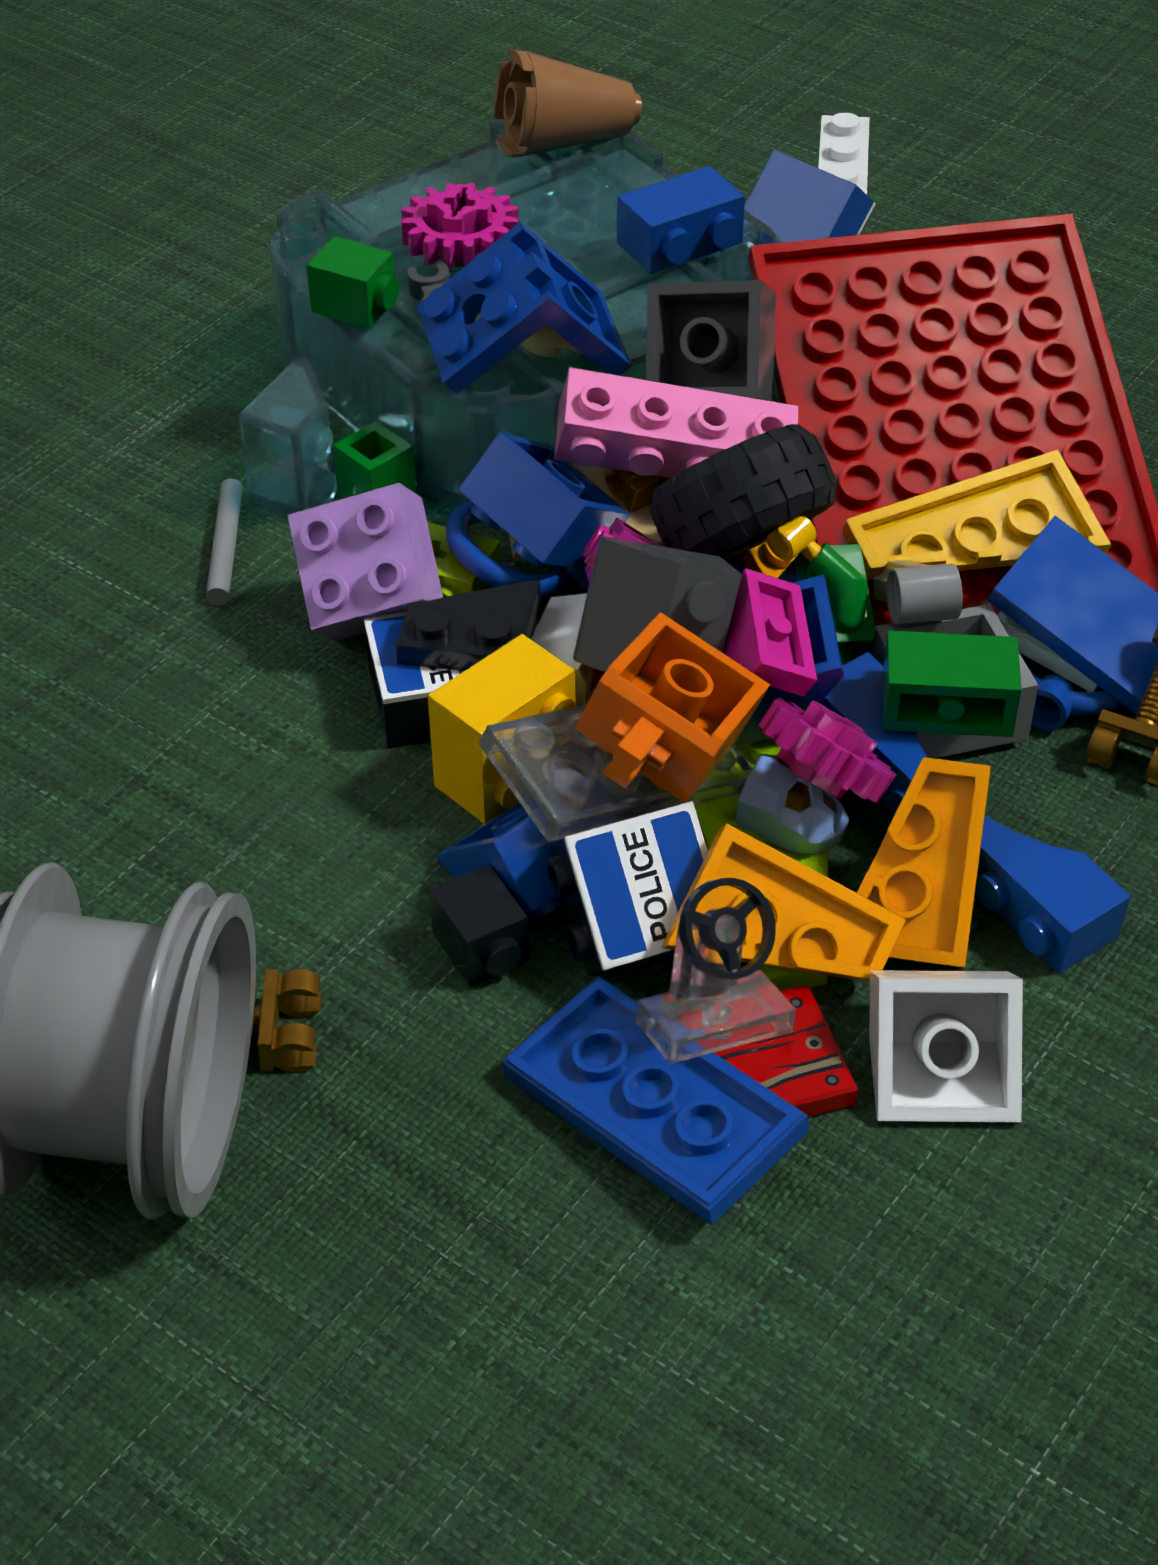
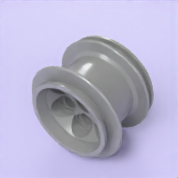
M51 862L43 863L36 867L25 877L16 892L6 891L0 894V1199L8 1198L19 1191L34 1173L43 1154L126 1165L133 1201L144 1218L150 1220L158 1219L170 1208L180 1217L193 1218L202 1212L215 1190L223 1169L238 1116L250 1050L256 987V941L250 905L242 894L226 892L217 897L209 884L195 882L180 895L167 918L165 926L82 916L78 894L71 877L61 865Z

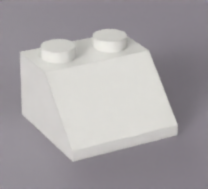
M870 970L869 1041L876 1119L878 1121L1021 1122L1023 979L1009 971Z

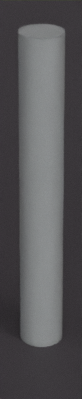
M236 479L224 480L220 488L206 589V600L215 606L226 604L230 594L243 485Z

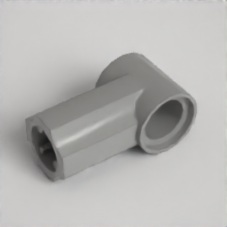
M910 560L888 561L885 570L880 575L874 577V597L887 605L894 624L952 620L959 618L963 601L962 583L957 566L953 563L926 565Z

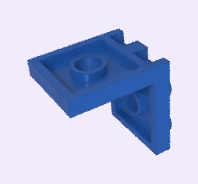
M521 222L485 251L477 254L469 264L442 286L434 289L426 299L417 305L442 382L457 394L545 324L607 374L620 376L632 366L601 290ZM481 311V317L476 322H474L477 315Z

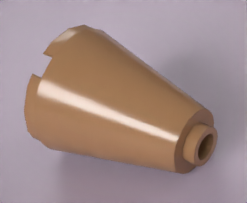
M510 49L507 54L512 60L501 61L495 85L494 119H504L506 135H496L503 154L508 157H524L627 135L630 133L633 125L638 124L642 112L641 97L638 93L634 92L630 82L526 50Z

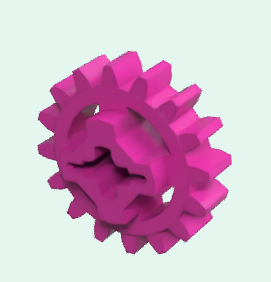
M470 182L468 184H456V186L453 183H447L446 190L441 192L429 187L426 189V198L412 196L410 198V207H402V244L409 246V255L412 257L424 254V264L431 265L440 260L444 261L449 270L453 267H464L477 254L485 251L519 223L518 207L511 205V197L509 195L496 197L494 187L477 191L475 183Z
M781 698L774 699L758 724L763 729L762 732L776 740L775 744L781 747L777 757L790 767L789 770L804 781L827 791L835 798L842 799L847 790L850 789L865 800L868 798L877 803L896 776L890 770V766L878 760V756L872 753L878 743L864 733L865 730L849 719L827 709L819 702L812 701L806 711H804L792 702L787 703Z

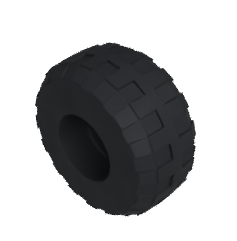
M790 424L744 440L671 477L654 490L650 513L665 547L719 556L726 560L767 542V536L793 517L802 516L811 520L828 510L835 503L836 487L838 484L826 454L815 434L810 433L798 424Z

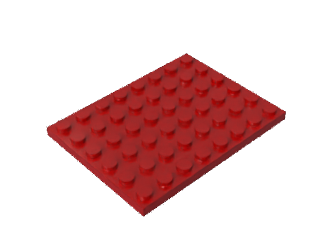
M1073 214L750 246L748 263L752 280H761L776 292L774 377L780 403L798 406V425L815 434L826 454L838 484L834 505L810 520L817 533L815 542L821 546L825 542L829 546L849 545L842 532L845 520L1058 450L1111 543L1107 555L1158 593V505ZM1012 566L959 571L963 592L962 609L990 604L996 615H998L1000 610L986 599ZM874 579L867 580L875 626L893 623L887 605L874 597Z

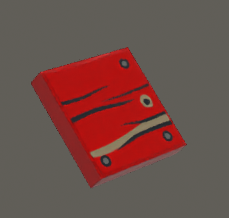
M809 985L680 1015L677 1018V1029L808 1115V1117L857 1105L858 1088Z

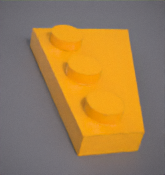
M726 823L719 828L661 948L684 952L679 934V922L683 906L696 888L708 881L721 878H737L749 882L759 889L768 900L775 918L776 934L772 951L763 964L767 966L870 983V970H883L906 919ZM720 886L708 892L701 899L695 911L705 914L708 910L714 908H733L748 896L734 887ZM757 907L745 918L747 925L746 937L737 948L739 960L749 963L756 955L761 944L762 921ZM721 916L716 921L715 933L720 941L725 942L730 935V925ZM692 925L693 938L701 955L721 958L717 951H713L703 944L699 936V929Z

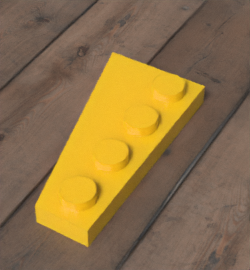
M1058 450L845 520L842 531L849 545L860 544L867 580H872L885 570L887 562L893 560H910L926 565L953 563L957 566L958 571L1013 566L1055 515L1106 554L1111 546L1110 541Z

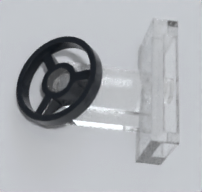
M737 878L715 879L702 884L691 893L683 906L678 924L670 992L638 1001L636 1023L669 1064L793 1032L796 1014L795 1007L761 970H758L766 962L772 951L776 925L768 900L759 889L749 882ZM720 886L734 887L748 896L733 908H714L708 910L705 914L695 911L701 899L708 892ZM757 907L762 921L761 944L754 958L741 968L743 943L747 933V916Z

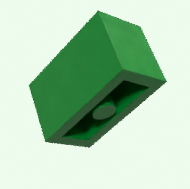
M888 630L882 674L883 730L1013 737L1021 696L1018 637Z

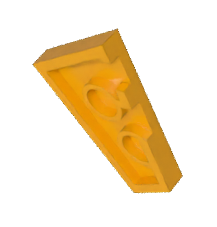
M922 758L881 846L857 891L859 895L906 919L889 958L965 968L991 766Z

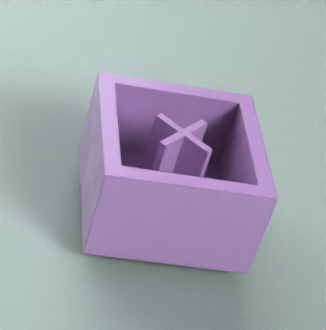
M401 483L288 515L312 631L335 641L365 633L363 620L365 617L405 612L409 604L443 598L422 497Z

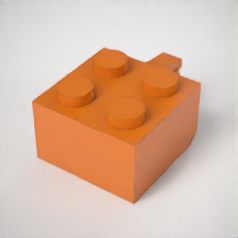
M660 612L608 667L598 682L574 729L594 741L599 748L613 755V760L606 765L603 774L623 788H626L641 773L660 789L670 792L687 803L739 739L770 684Z

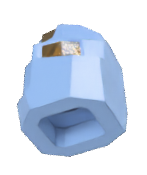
M760 755L747 777L739 797L735 823L744 829L762 835L765 841L795 854H820L839 843L846 832L850 820L842 803L825 790L795 775L789 770L790 767L777 756Z

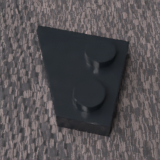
M528 580L409 604L396 642L397 664L465 671L521 634L530 639L541 599L540 581Z

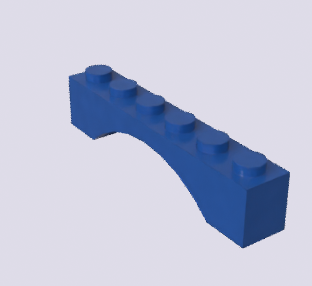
M867 652L842 666L843 678L820 704L865 730L864 733L878 743L872 753L878 756V760L890 766V770L896 774L880 799L888 807L894 818L922 758L928 757L917 739L916 732L883 730V665ZM986 815L984 816L975 895L986 909L996 912L1020 936L1021 941L1031 953L1041 956L1058 974H1061L1118 938L1131 896L1083 852L1051 846L1014 832Z

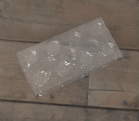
M586 705L487 725L478 743L548 842L684 804L685 802L670 792L660 789L641 773L626 788H623L604 775L603 771L606 765L613 760V755L605 752L594 741L574 729ZM735 744L688 802L693 801V804L697 805L741 794L752 766Z

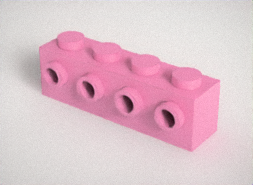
M569 367L558 407L554 459L575 462L582 466H599L630 471L642 476L654 475L671 478L688 467L751 437L758 436L775 428L798 424V406Z

